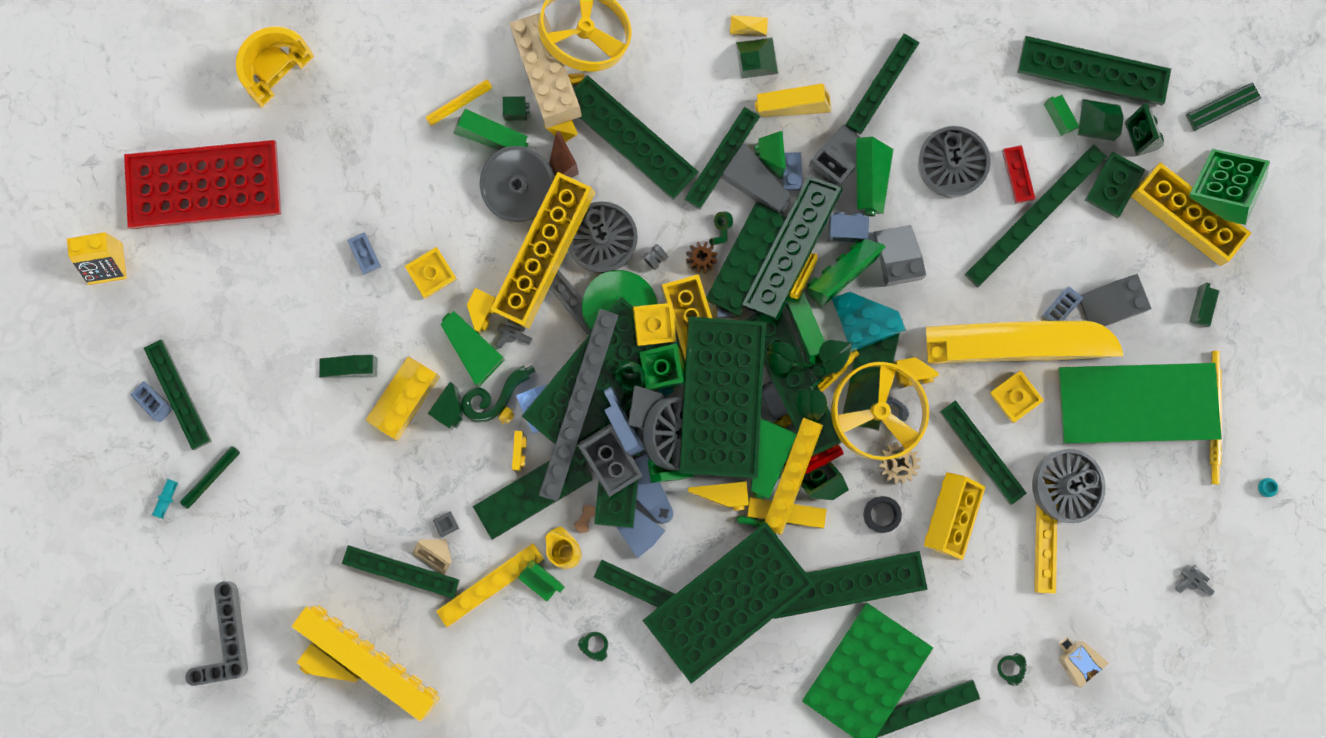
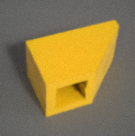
M475 288L467 303V308L475 331L481 335L482 331H486L490 324L488 320L491 314H495L490 309L496 298Z
M916 357L894 362L895 365L909 371L919 382L922 381L923 384L932 383L939 376L936 370ZM896 371L898 386L904 385V388L913 386L907 378Z

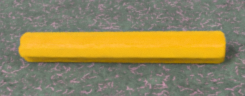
M486 79L427 115V122L431 126L491 90V83Z

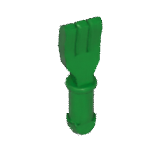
M743 515L736 518L739 524L753 526L754 528L756 526L760 527L765 522L764 519L757 521V518H748Z

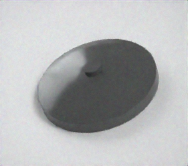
M523 146L506 147L491 155L484 164L479 182L481 196L488 209L497 217L509 222L529 221L536 217L554 180V174L547 160L537 151Z

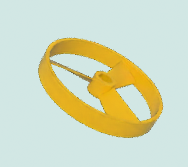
M545 0L538 18V32L545 48L559 62L576 70L596 72L611 68L623 58L631 41L632 29L625 10L616 0L597 1L606 5L618 17L624 28L625 43L595 27L594 22L590 19L594 0H580L582 18L578 21L576 29L547 33L543 21L544 10L555 0ZM576 34L582 39L592 41L611 59L599 62L579 60L563 52L554 43Z
M873 362L854 369L841 380L832 398L831 417L839 439L848 449L863 458L888 460L908 453L920 442L929 421V404L922 385L909 371L892 363ZM880 367L878 403L873 404L869 410L838 415V399L848 379L861 369ZM896 371L910 381L920 398L922 420L918 432L894 416L889 405L886 403ZM872 419L881 420L905 449L892 456L870 455L855 447L844 433Z

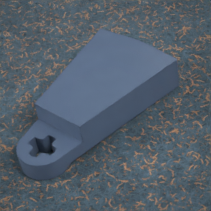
M609 387L604 390V393L611 406L605 409V412L625 451L634 456L644 450L645 447L634 428L628 425L629 419L620 405L621 402L613 388Z
M645 454L634 460L643 475L638 481L637 500L658 522L668 523L673 518V509L660 482L651 483L648 468L649 458ZM662 508L663 510H669L667 513L668 518L666 519L658 516L660 514L659 510Z
M637 509L635 511L634 529L616 527L637 558L649 550L665 532L663 528Z

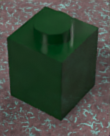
M525 96L503 97V117L505 121L527 120V114H530V103H527Z

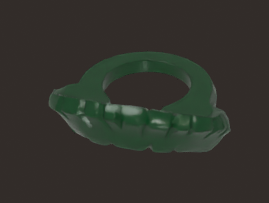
M591 632L578 640L579 649L588 658L602 662L608 657V640L602 633ZM593 636H599L604 641V647L596 653L588 649V641Z
M1020 653L1002 657L997 665L998 674L1010 686H1018L1023 681L1022 679H1024L1025 672L1027 671L1026 659ZM1006 660L1014 661L1019 665V673L1013 676H1006L1001 670L1002 663Z

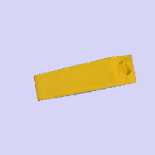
M824 83L759 93L755 101V109L762 117L830 113V94Z

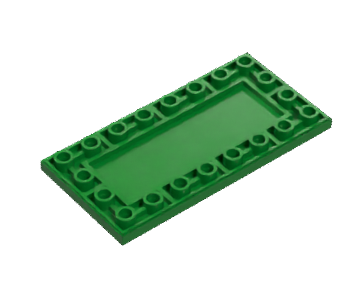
M1216 363L1058 368L1063 444L1222 439Z

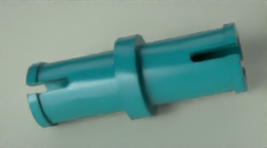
M166 479L161 494L157 496L158 501L151 515L164 519L169 504L173 502L172 497L179 484L178 482Z

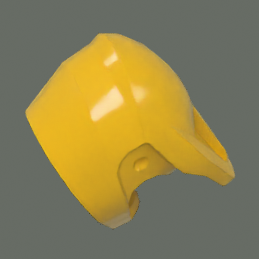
M561 526L547 533L545 541L546 555L549 561L560 569L576 567L580 563L582 552L574 537Z

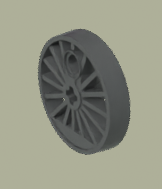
M948 126L933 132L923 143L918 157L919 174L926 186L936 194L950 198L968 195L980 187L987 178L991 165L990 153L983 139L972 130L960 126ZM945 134L946 136L942 140L940 136ZM965 136L969 139L962 147L961 137ZM935 139L941 150L931 144L930 141ZM947 141H952L955 144V146H949L947 144ZM971 141H973L977 145L976 147L964 153V150L967 148ZM925 148H928L938 156L924 153ZM977 150L981 151L982 156L966 158ZM923 158L936 161V163L923 164ZM984 161V167L971 164V162ZM941 167L929 175L926 174L925 169ZM945 170L936 184L930 180ZM970 170L983 172L982 177L980 178ZM949 173L947 185L939 186ZM966 175H967L968 177H970L971 179H973L974 181H969L968 178L966 177Z
M604 201L590 203L586 218L584 217L582 220L589 227V230L581 226L578 228V231L587 235H575L573 240L588 241L572 247L570 245L568 251L575 262L587 271L603 274L608 271L618 270L628 263L636 249L638 236L635 222L630 214L617 204ZM604 209L612 210L607 222L604 220ZM615 213H620L622 216L609 228ZM592 217L600 218V221L596 224L590 222ZM625 219L630 224L615 230ZM633 230L634 236H616ZM602 234L605 240L601 241L599 235ZM616 241H633V245L630 248ZM589 246V247H588L584 252H582L578 257H577V256L574 254V252H573V251H576V250H579V249H581V248H584V247ZM613 246L627 252L620 254ZM608 248H609L616 256L611 257ZM594 249L588 264L583 263L581 260ZM603 249L608 258L606 260H603ZM599 250V262L592 265Z
M1076 449L1056 451L1043 458L1035 469L1032 480L1033 495L1037 505L1051 519L1064 523L1086 521L1097 513L1105 497L1106 486L1103 472L1098 463L1085 452ZM1061 454H1063V464L1059 457ZM1070 455L1074 456L1072 464L1070 461ZM1052 459H1053V461H1054V464H1055L1057 470H1056V469L1054 468V466L1050 463V461H1051ZM1080 460H1082L1084 464L1078 469ZM1046 468L1053 476L1044 473V469ZM1044 479L1056 484H1045ZM1047 488H1058V489L1049 492ZM1095 488V495L1085 490ZM1081 495L1092 499L1091 505ZM1080 504L1087 510L1085 513L1082 512ZM1064 508H1065V516H1066V518H1063V517H1062ZM1073 509H1074V511H1075V513H1076V516H1077V517L1074 518V519H1073Z

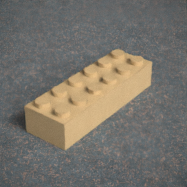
M544 12V26L546 32L550 33L552 30ZM540 13L510 22L509 25L545 127L549 128L582 117L564 64L548 52L540 39L538 32Z

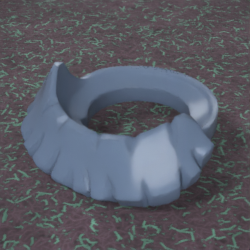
M887 397L886 403L889 407L892 405L899 408L898 418L901 421H906L909 417L908 408L896 398Z

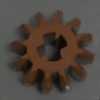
M698 241L696 242L697 248L691 245V251L686 252V255L689 257L686 259V263H692L689 266L690 270L697 267L696 273L703 269L705 274L707 273V268L710 270L714 269L712 264H717V259L714 257L718 254L717 252H712L714 246L707 248V242H704V245L701 246ZM699 254L705 257L704 261H701Z

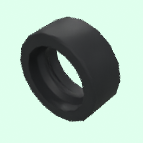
M773 381L762 385V396L773 419L776 420L788 414Z
M880 496L873 498L866 504L863 517L869 529L877 533H887L898 527L901 522L902 512L899 504L894 499ZM885 503L893 509L894 517L889 525L879 526L874 523L871 512L875 505Z

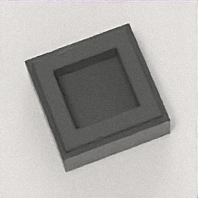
M451 511L433 520L441 538L460 529Z

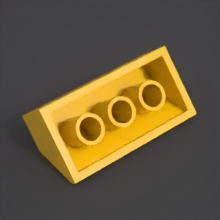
M408 356L366 418V421L398 441L440 376Z
M946 472L923 546L963 560L986 487L966 476Z

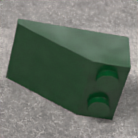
M1147 103L1138 108L1124 122L1136 156L1157 151L1164 145V137L1159 132L1157 126L1158 120Z

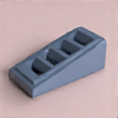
M1068 286L1041 317L1046 321H1057L1050 315V312H1052L1059 318L1058 321H1064L1083 297ZM1060 301L1065 302L1069 308L1065 307ZM1056 306L1064 312L1063 315L1055 309Z
M145 381L131 394L149 416L158 422H162L173 410L171 405ZM147 390L148 392L142 398H140V396Z

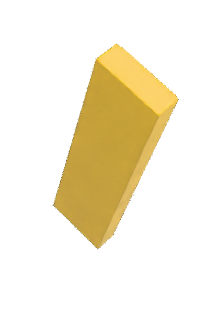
M750 497L747 517L766 519L772 500ZM793 504L787 523L824 528L827 509Z

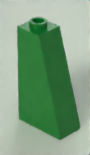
M464 109L453 132L456 135L497 150L510 146L528 147L529 144L526 142L528 136L467 109Z
M873 136L861 137L856 140L857 209L869 217H875L876 214H884L894 150Z
M802 291L798 299L789 296L786 308L807 364L821 363L823 361L819 357V350L825 340L804 291Z
M455 311L447 313L442 318L441 327L473 382L480 387L505 361L504 357Z
M761 418L758 478L752 479L751 491L754 492V496L764 500L765 497L770 498L797 433Z

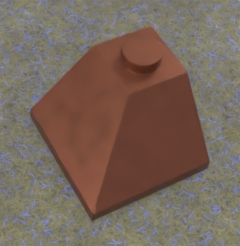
M560 131L555 134L549 165L552 168L554 178L557 172L573 178L579 174L577 163Z

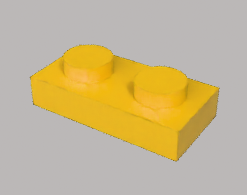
M515 431L513 471H521V468L525 467L526 456L523 455V448L527 446V436H524L523 431Z

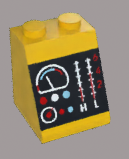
M106 232L66 238L68 256L88 285L127 279L123 243Z

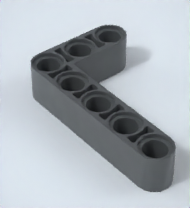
M220 582L214 589L223 662L189 669L185 675V680L191 686L236 679L247 674L248 662L237 585L233 582ZM225 585L230 589L227 596L223 594V587ZM227 605L232 607L230 615H227L225 612ZM230 624L235 628V632L232 635L228 632ZM233 644L237 646V653L235 655L230 650ZM235 664L240 667L239 674H235L233 671ZM215 668L220 670L218 678L213 673ZM196 671H198L201 675L199 681H196L194 679V673Z

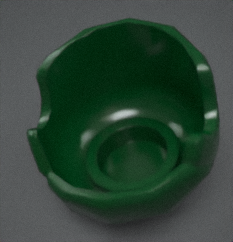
M622 362L616 368L615 380L620 381L622 389L634 391L635 386L643 387L645 373L643 368L635 362Z

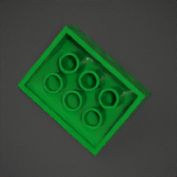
M1212 149L1189 197L1226 221L1246 225L1267 179L1270 161Z
M867 239L861 242L857 240L850 247L851 251L849 253H842L836 259L837 263L834 266L828 265L821 272L823 275L819 279L815 277L807 284L809 287L806 292L822 308L873 264L886 248L885 245Z

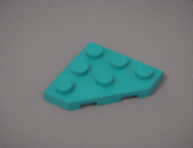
M850 291L832 298L847 341L852 344V352L906 331L901 315L897 310Z

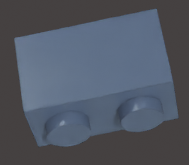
M843 212L831 214L829 218L828 241L856 242L858 240L861 242L864 239L868 240L869 216H864L861 213H855L851 216L845 215Z

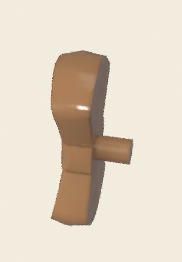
M593 505L583 506V514L574 523L575 529L578 532L586 533L589 531L588 523L595 516L596 510Z

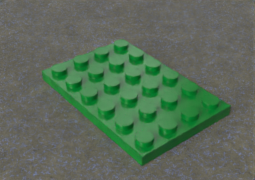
M866 603L802 702L853 738H875L934 647Z

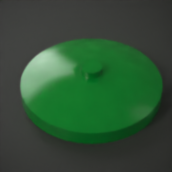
M612 270L597 276L588 285L582 299V316L588 329L592 331L599 309L609 311L620 297H623L633 307L658 304L655 292L650 284L641 276L625 270Z

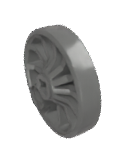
M666 397L659 400L648 412L644 423L643 438L649 457L657 466L669 471H679L683 397ZM662 410L664 411V414H665V416H666V419H664V418L660 415V413L662 412ZM656 422L663 426L661 431L655 430ZM655 435H661L662 440L656 444ZM666 446V448H665V450H664V452H663V454H662V456H661V454L659 453V450H661L663 447ZM671 455H672V464L668 463V461H669Z

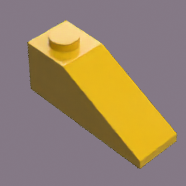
M746 482L688 487V493L727 508L733 507V511L745 510L744 506L749 505Z
M314 643L308 646L296 662L300 665L299 669L307 675L311 674L351 682L361 680L358 675Z

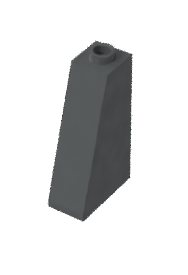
M743 143L723 172L722 179L773 211L780 213L782 210L785 212L790 204L788 201L790 194L750 148Z

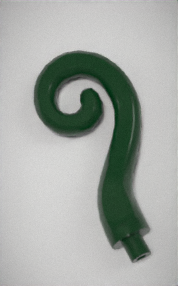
M523 365L514 370L506 379L496 404L485 412L474 411L471 406V400L477 395L481 396L482 401L479 407L485 409L491 403L489 392L483 388L470 389L462 399L461 407L464 415L474 422H487L496 418L505 409L515 388L529 380L530 374L536 372L533 365L527 368Z

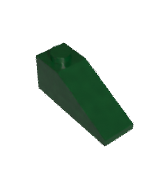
M374 355L319 358V378L377 377L378 358Z

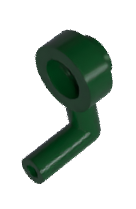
M728 211L716 213L714 217V225L720 230V237L709 239V244L712 246L726 243L728 240L727 230L733 225L732 215Z

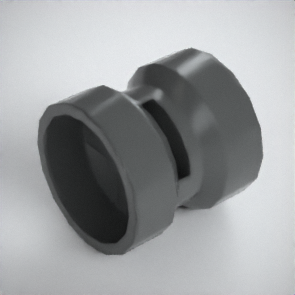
M655 244L652 250L644 254L642 258L653 270H656L662 261H666L669 256L658 244Z

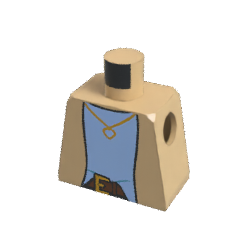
M1066 637L1059 642V646L1065 653L1058 659L1076 687L1081 688L1109 664L1083 641L1073 644Z

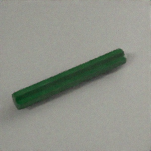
M231 446L184 496L180 504L184 508L189 509L236 459L240 451L236 447Z

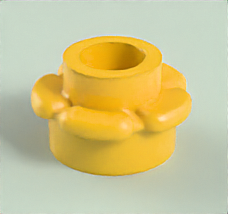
M506 406L499 414L497 419L501 421V424L505 422L508 424L515 415L512 413L513 408L510 409Z

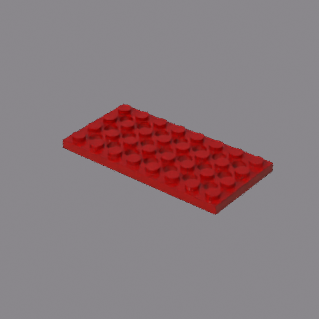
M275 140L124 154L127 226L129 229L281 215L277 142ZM260 156L263 158L261 164L254 165L253 161L256 157ZM242 158L244 160L243 165L236 167L235 161ZM219 160H224V167L217 169L216 163ZM205 162V169L199 171L197 169L198 164ZM187 164L186 171L179 172V166ZM167 165V173L160 174V168ZM149 167V173L146 176H141V170ZM261 174L264 176L261 183H255L257 175ZM243 176L245 178L244 183L236 185V179ZM225 178L226 184L223 187H218L217 181ZM201 180H206L207 186L203 189H199V182ZM188 182V188L181 191L179 189L180 184ZM163 184H169L167 192H161ZM149 185V193L142 194V188ZM258 193L265 194L263 201H256ZM243 194L246 196L245 202L237 203L239 195ZM226 196L227 202L224 205H219V198ZM207 198L208 204L205 207H200V200ZM188 200L189 206L186 209H181V202ZM170 202V208L162 211V204ZM151 204V210L144 213L143 206Z

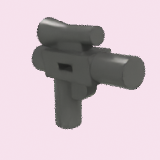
M507 320L506 325L500 323L497 330L503 334L495 345L501 349L507 341L512 343L516 339L530 345L532 338L520 332H524L525 327Z
M1193 565L1190 570L1186 567L1182 569L1181 574L1186 579L1175 587L1179 593L1188 587L1190 589L1198 588L1209 597L1214 594L1215 591L1206 583L1210 578L1202 573L1196 565Z

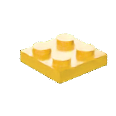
M438 247L433 248L404 266L424 299L457 280Z
M672 303L633 307L637 346L676 342Z
M1021 370L989 393L1012 424L1044 401Z

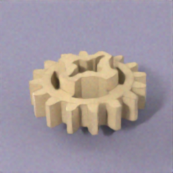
M895 442L894 448L889 444L887 446L888 451L882 450L881 453L884 457L895 455L892 453L893 451H903L905 448L902 445L899 446L898 442ZM909 451L897 458L880 460L882 464L878 468L884 469L881 475L887 474V481L893 478L894 484H897L898 480H900L901 484H905V479L909 482L912 481L911 475H918L915 469L921 468V466L917 465L921 458L915 457L918 451ZM909 456H910L911 461H912V466L909 464V460H908ZM901 459L903 466L897 467L898 463L896 460ZM887 461L890 462V466H891L890 470H889V468H888V466H887ZM899 471H903L904 473H907V474L904 475V476H897V475H896Z

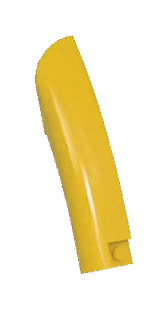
M1020 321L926 326L928 365L1123 357V350L1117 337L1105 326L1092 321Z

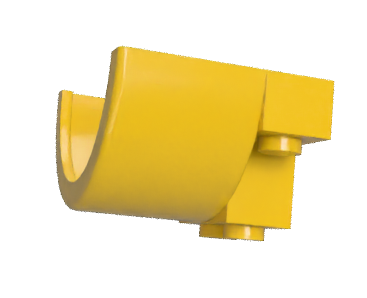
M280 26L265 27L249 35L241 44L236 56V73L240 83L247 90V94L262 108L275 96L271 89L296 64L302 69L314 55L302 36L295 31ZM281 47H289V53L287 54ZM253 76H255L260 81L258 83L254 82Z

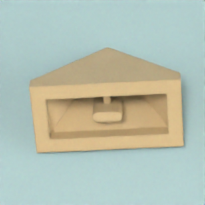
M446 539L419 540L412 553L444 575L452 563Z

